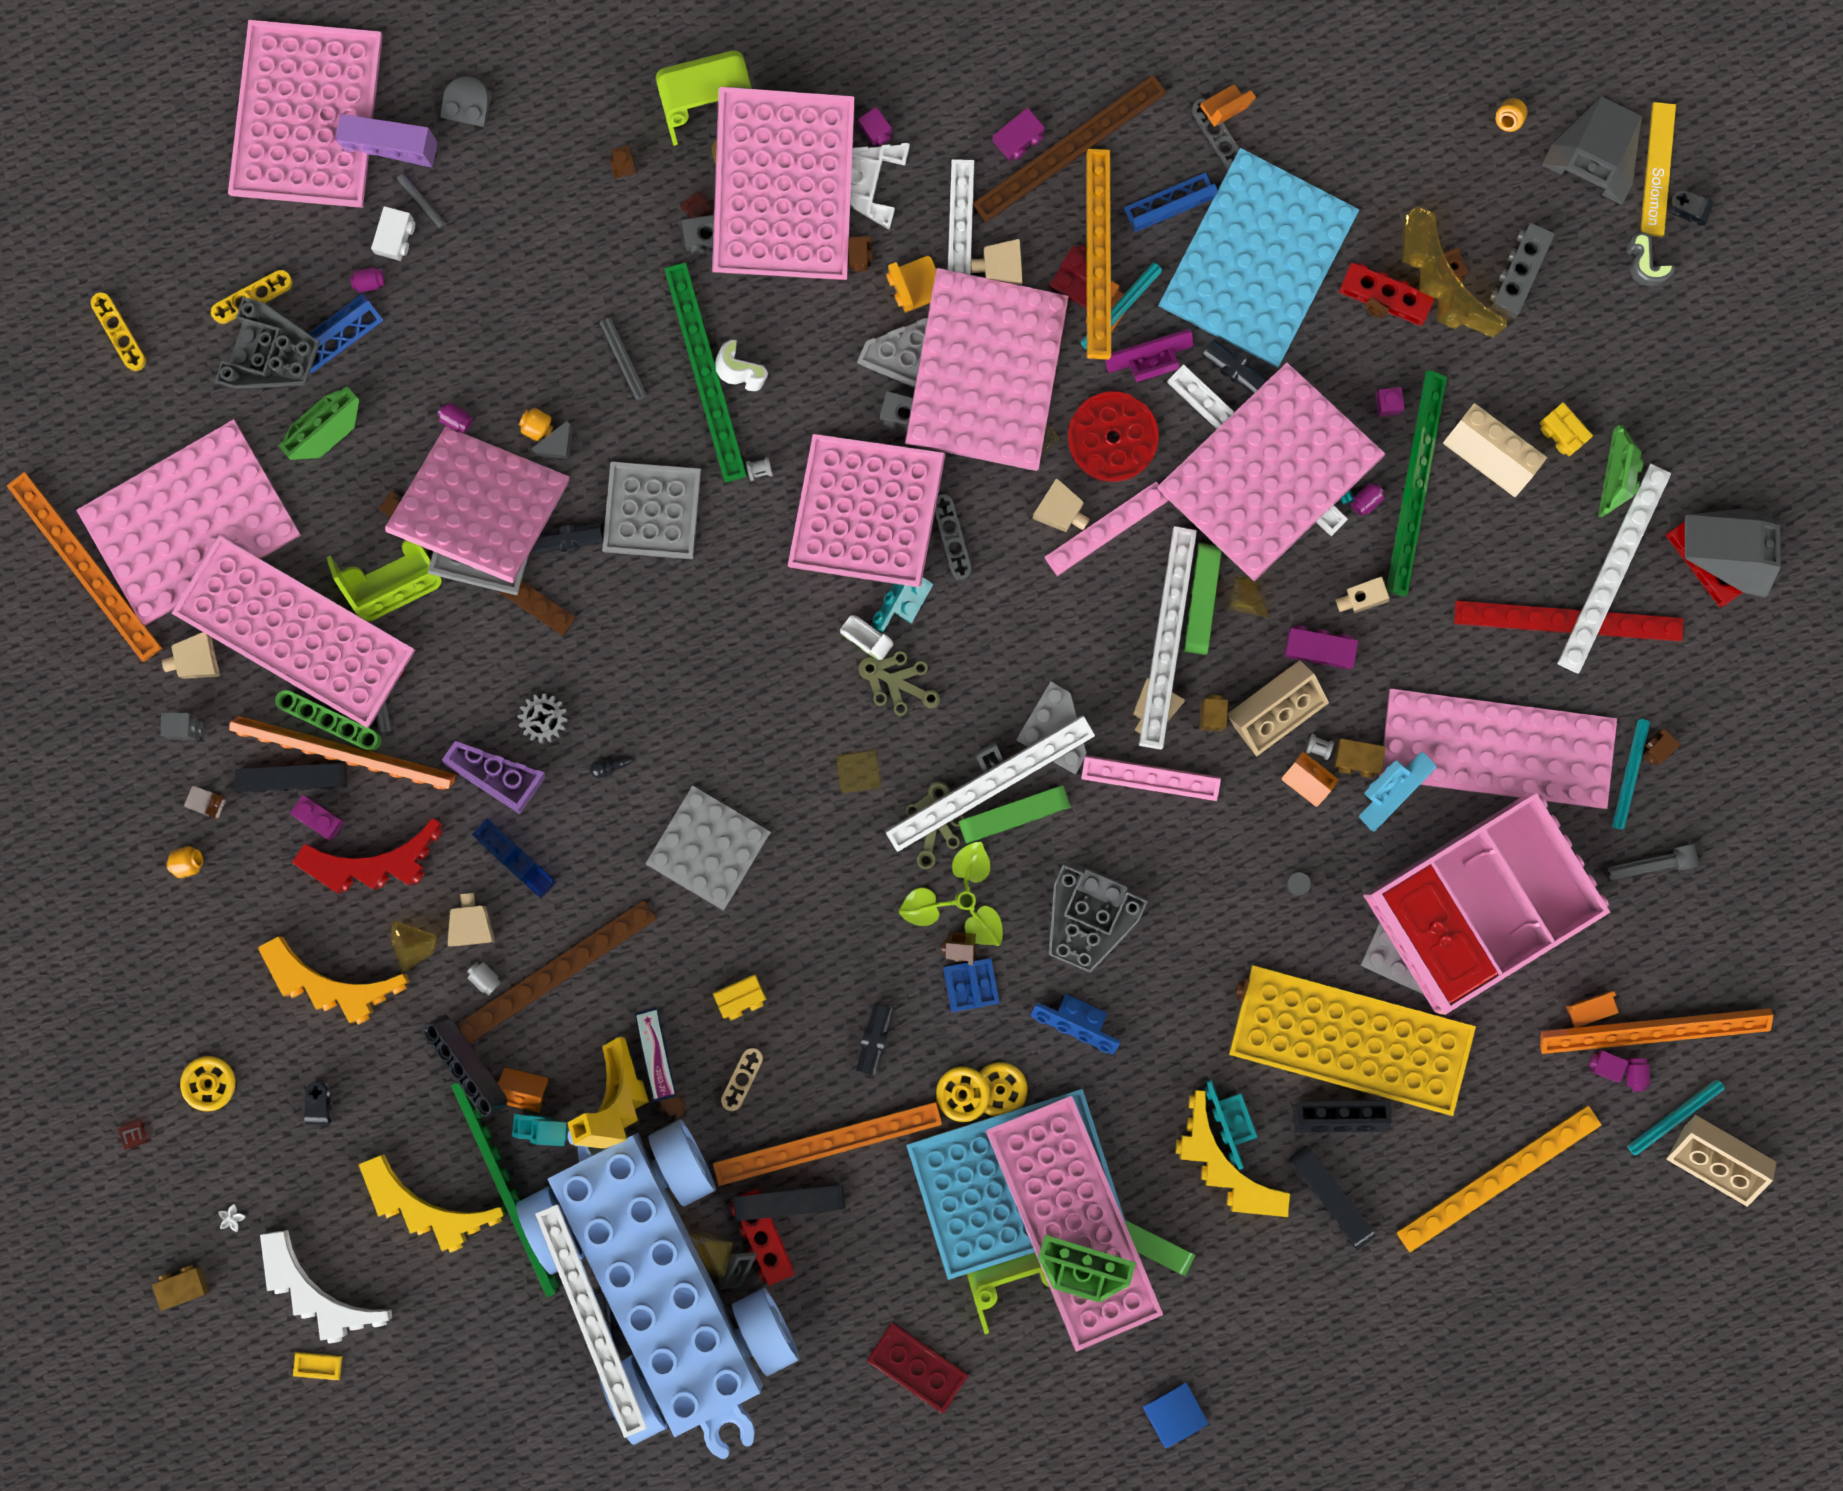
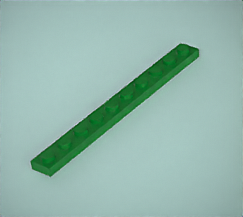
M686 262L664 268L724 481L728 483L747 477Z
M1426 371L1387 580L1386 590L1399 596H1408L1447 377L1434 371Z
M457 1082L451 1085L543 1291L548 1298L558 1292L559 1282L555 1274L550 1275L535 1255L517 1214L516 1203L521 1201L517 1190H512L509 1184L511 1176L507 1168L503 1169L499 1162L502 1159L500 1151L497 1147L493 1148L489 1140L492 1138V1134L488 1126H483L480 1120L483 1115L478 1112Z

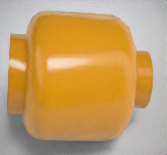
M1516 98L1505 100L1496 112L1495 120L1497 125L1507 132L1518 130L1527 118V107L1523 101Z
M532 408L530 411L526 409L518 424L521 426V433L535 441H540L543 437L546 438L553 429V426L550 425L551 417L537 408Z
M192 846L171 851L167 860L169 872L177 878L195 875L199 873L203 865L201 852Z

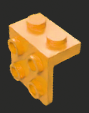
M926 256L898 267L897 262L888 265L889 273H886L887 280L890 286L894 285L897 292L894 294L899 307H903L905 313L930 304L936 273L931 257Z

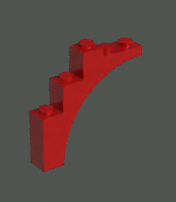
M432 818L424 829L408 843L389 853L370 858H340L326 854L309 844H304L292 863L338 894H342L343 891L347 892L354 882L351 880L353 877L373 890H377L379 887L383 888L389 880L388 873L408 886H413L414 883L419 884L425 875L422 872L425 867L419 864L418 861L420 859L423 861L430 852L428 846L432 840L436 842L443 833L441 829L443 824Z

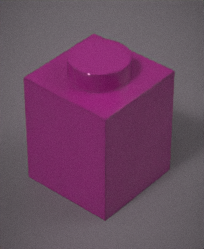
M877 107L858 119V126L873 147L877 144L882 146L891 139L892 128Z
M1402 387L1380 389L1375 394L1378 417L1400 415L1404 411Z
M1598 1050L1596 1054L1593 1053L1590 1057L1588 1065L1591 1066L1589 1072L1620 1083L1629 1061Z

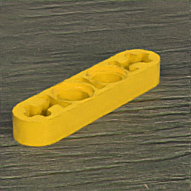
M284 270L275 271L214 304L211 309V315L220 324L228 323L236 319L239 310L236 302L240 297L266 303L288 291L292 286V278ZM282 276L283 278H287L284 281V286H281L280 284L273 286L276 289L274 292L268 284L269 281H271L273 285L278 283V277ZM262 286L267 287V295L262 298L257 297V289ZM230 302L232 307L236 310V312L234 313L231 309L226 311L224 318H222L221 316H217L219 314L220 308H222L223 310L231 308L228 305V303Z
M96 293L91 299V307L122 361L133 371L141 370L146 364V358L116 305L107 294ZM102 298L106 301L104 304L110 312L105 313L104 309L100 306L97 307L99 299ZM112 317H117L119 320V324L115 328L108 327V320ZM122 336H128L130 339V343L126 347L119 346V339ZM131 350L136 357H140L137 360V365L129 363L132 361V358L130 354L127 353L128 351Z

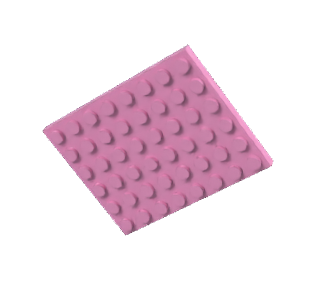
M248 20L228 188L230 196L363 208L369 154L356 150L354 152L343 150L335 138L340 114L373 119L383 37L381 32Z
M719 87L712 272L847 280L854 97Z
M937 268L905 444L1037 471L1040 464L1069 296Z
M1286 363L1158 486V490L1255 581L1385 456V453L1293 367Z
M234 419L76 510L133 611L145 626L174 610L218 536L225 538L259 559L301 536Z

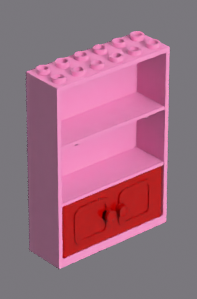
M1537 793L1522 796L1363 894L1435 1013L1446 1015L1610 913L1607 899L1604 895H1599L1595 888L1597 886L1596 881L1590 874H1586L1583 869L1585 866L1583 860L1578 854H1574L1570 848L1572 847L1570 839L1566 835H1562L1558 828L1560 824L1557 818L1549 814L1546 809L1548 807L1546 800L1543 796H1538Z

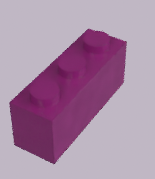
M1295 625L1294 628L1288 630L1284 657L1351 670L1354 667L1358 640H1353V636L1347 634H1339V637L1330 635L1331 632L1326 630H1317V633L1310 632L1307 627Z

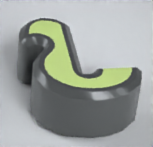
M1638 232L1627 243V253L1635 254L1630 264V272L1633 279L1639 284L1658 286L1663 284L1674 273L1675 266L1653 267L1652 237L1649 234Z

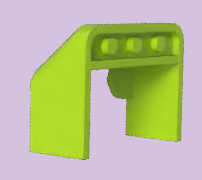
M728 51L659 70L656 74V82L674 146L678 145L674 127L687 122L689 117L687 109L718 101L719 87L752 89L744 57L738 51Z
M404 540L402 550L405 556L367 575H364L358 567H348L340 571L331 555L326 558L333 579L357 616L369 622L436 590L441 585L440 576L428 574L431 556L427 548Z
M1035 1252L967 1274L985 1334L989 1333V1328L983 1310L995 1305L997 1301L995 1286L1040 1273L1042 1282L1049 1287Z

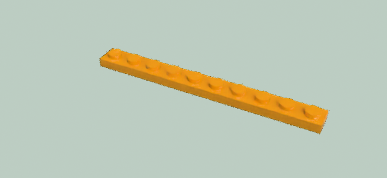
M1088 149L1086 152L1087 358L1110 360V150Z
M1588 1105L1398 1230L1396 1232L1408 1252L1413 1251L1600 1127L1601 1123Z

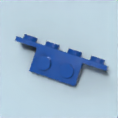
M1065 994L1058 1012L1045 1005L1036 1003L1030 1015L1038 1022L1048 1024L1061 1033H1067L1076 1037L1083 1043L1091 1044L1104 1053L1114 1054L1120 1044V1040L1100 1032L1107 1015L1106 1012Z

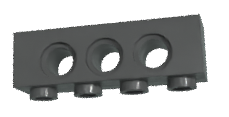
M714 215L681 220L687 252L691 251L692 254H700L705 252V249L713 248V235L709 239H703L701 235L705 231L714 233Z
M1532 223L1526 229L1522 228L1516 239L1519 241L1517 249L1512 248L1507 259L1510 261L1508 269L1503 268L1498 280L1501 281L1499 289L1494 288L1489 300L1492 301L1491 309L1513 319L1519 315L1555 233ZM1524 247H1531L1534 250V254L1526 253ZM1521 266L1525 270V274L1517 273L1515 267ZM1512 286L1516 290V294H1509L1506 287Z
M886 391L880 413V421L884 422L883 426L896 429V426L905 427L907 432L909 418L901 419L898 413L903 409L911 412L913 398Z

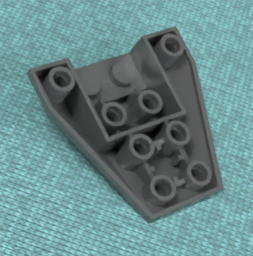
M1601 96L1551 145L1541 165L1560 175L1567 170L1604 188L1603 196L1622 205L1633 185L1642 116Z
M243 297L236 319L242 322V326L230 362L221 361L215 383L235 389L306 385L320 342L265 303Z
M1750 508L1686 515L1685 559L1746 594L1765 598L1768 596L1781 568L1780 525L1767 512Z
M1063 864L1054 884L1049 955L1091 973L1139 922L1148 899L1129 885L1088 867Z

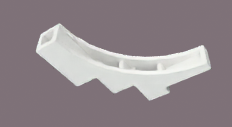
M288 1230L260 1235L267 1291L274 1290L275 1294L289 1292L290 1288L293 1315H301L302 1319L314 1317L315 1312H317L320 1340L327 1339L328 1343L340 1342L342 1337L348 1334L347 1327L350 1330H358L364 1328L363 1324L372 1323L373 1327L387 1325L386 1321L392 1319L391 1309L371 1310L358 1308L340 1302L323 1292L310 1280L300 1266L292 1249Z

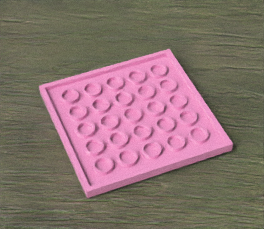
M445 426L388 521L386 532L513 583L566 489L570 477Z
M813 434L788 567L921 588L945 454L942 452Z

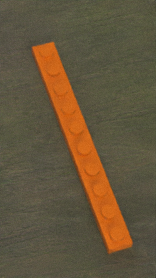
M24 472L7 485L8 489L143 662H146L163 649L30 476Z
M237 716L230 722L229 730L236 732L239 736H253L261 742H275L284 748L294 747L301 749L306 754L316 753L324 755V758L328 760L339 759L346 761L345 763L351 766H365L373 772L384 771L392 777H406L415 783L432 784L437 789H449L454 784L456 778L455 773L242 716Z
M1771 1008L1541 1031L1540 1049L1542 1054L1766 1032L1771 1031L1773 1012Z
M934 1102L715 1162L713 1166L718 1185L721 1186L942 1125L937 1104Z

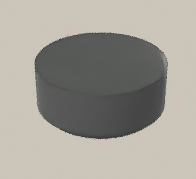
M1302 872L1292 874L1287 881V887L1294 895L1307 893L1311 886L1310 878Z

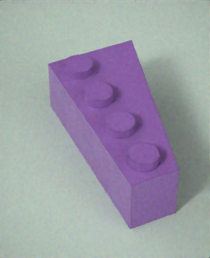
M340 114L335 138L341 148L346 151L354 152L356 150L369 155H378L432 168L438 143L427 127Z
M457 741L453 743L442 759L444 765L518 814L522 813L546 778L545 773L542 771L528 768L525 765L511 762Z

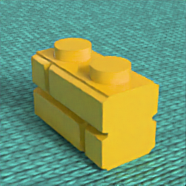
M1564 402L1539 423L1542 426L1540 428L1542 433L1548 438L1552 437L1557 443L1556 448L1563 455L1567 454L1569 457L1593 437L1592 433Z
M756 974L713 993L723 1018L729 1017L730 1021L743 1016L742 1011L749 1007L751 1011H754L764 1006L763 1001L767 1000Z

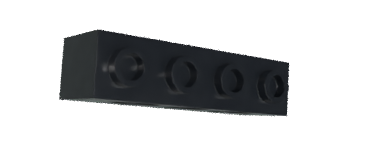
M1390 1101L1297 1102L1293 1110L1295 1133L1387 1132L1392 1124Z

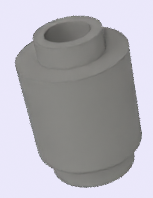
M476 962L467 971L470 974L467 979L488 996L502 983L498 979L499 976L484 962L481 964Z

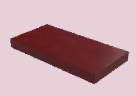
M893 1322L866 1360L873 1367L942 1414H944L969 1376L961 1368Z

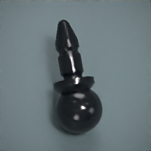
M621 758L611 762L608 759H605L604 762L597 760L591 764L590 773L595 778H603L607 773L612 774V769L615 770L629 765L633 762V758Z

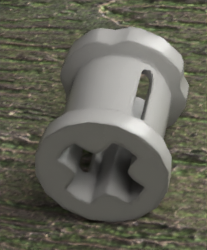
M768 456L764 460L752 463L746 461L751 481L760 476H773Z
M1312 734L1306 748V753L1312 752L1328 760L1334 741L1330 740L1328 742Z

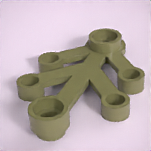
M896 652L893 657L877 661L874 658L862 660L859 665V673L862 678L869 680L874 693L873 700L877 706H883L887 702V696L881 691L878 678L887 682L895 705L894 712L897 716H904L907 713V705L903 703L899 689L921 699L923 705L927 708L932 709L939 705L940 695L934 690L924 691L904 681V679L916 675H925L928 670L925 662L919 661L913 667L890 674L883 669L896 664L899 666L906 664L907 655L904 652ZM903 655L905 660L900 663L897 662L896 657ZM873 665L874 671L868 673L866 666ZM918 665H924L925 671L920 673L916 668ZM882 695L885 700L882 703H878L876 697ZM934 695L936 699L933 703H929L927 696ZM903 705L905 711L898 713L896 711L897 706Z
M943 782L933 783L929 787L926 797L916 804L907 806V816H911L908 813L910 807H915L918 812L940 799L935 796L937 789L943 790L944 794L942 797L949 794L950 788ZM953 820L950 821L951 824H953V826H960L959 824H955ZM946 824L938 828L946 839L947 847L956 849L960 844L959 838L953 835ZM937 829L926 835L924 850L917 857V863L922 869H930L935 864V856L932 852ZM951 838L957 840V845L954 847L948 843ZM924 856H928L931 859L928 865L922 863Z

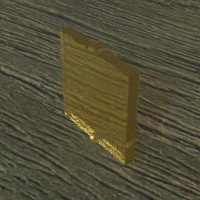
M876 751L836 756L838 767L836 776L839 777L841 793L881 788L878 773L880 768L877 766Z

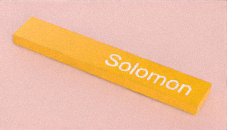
M1657 102L1652 104L1640 232H1646L1650 236L1663 237L1665 231L1676 104Z

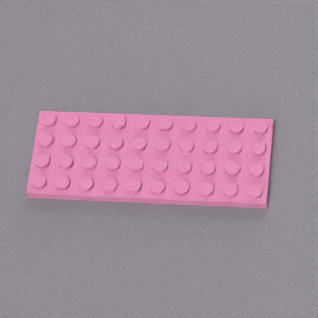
M218 536L172 612L173 615L367 728L371 726L416 651L221 536Z
M1390 689L1383 746L1386 749L1382 773L1379 777L1396 760L1407 767L1420 752H1424L1437 765V768L1420 785L1521 798L1526 794L1537 793L1538 796H1543L1548 802L1607 809L1617 718Z
M1067 1097L986 1130L1037 1258L1039 1257L1044 1235H1048L1136 1262L1130 1286L1099 1303L1053 1289L1042 1267L1075 1351L1082 1350L1162 1316V1310L1073 1097Z

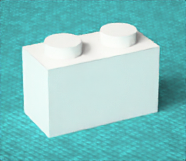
M384 206L371 247L376 255L401 261L402 256L407 255L409 249L407 239L409 234L412 235L415 229V222L410 213Z

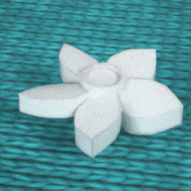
M235 1204L228 1209V1212L219 1211V1216L225 1219L222 1221L220 1229L230 1226L233 1231L238 1232L239 1226L237 1222L244 1220L246 1216L237 1214Z

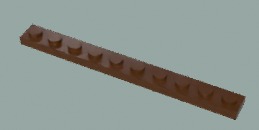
M1154 75L1150 76L973 203L974 209L985 223L989 222L1087 152L1088 149L1094 147L1164 97L1166 91Z
M391 491L378 510L391 518L402 498ZM523 581L521 582L518 596L497 591L563 637L576 620V617Z
M643 900L456 1025L467 1042L471 1044L657 920L645 900Z

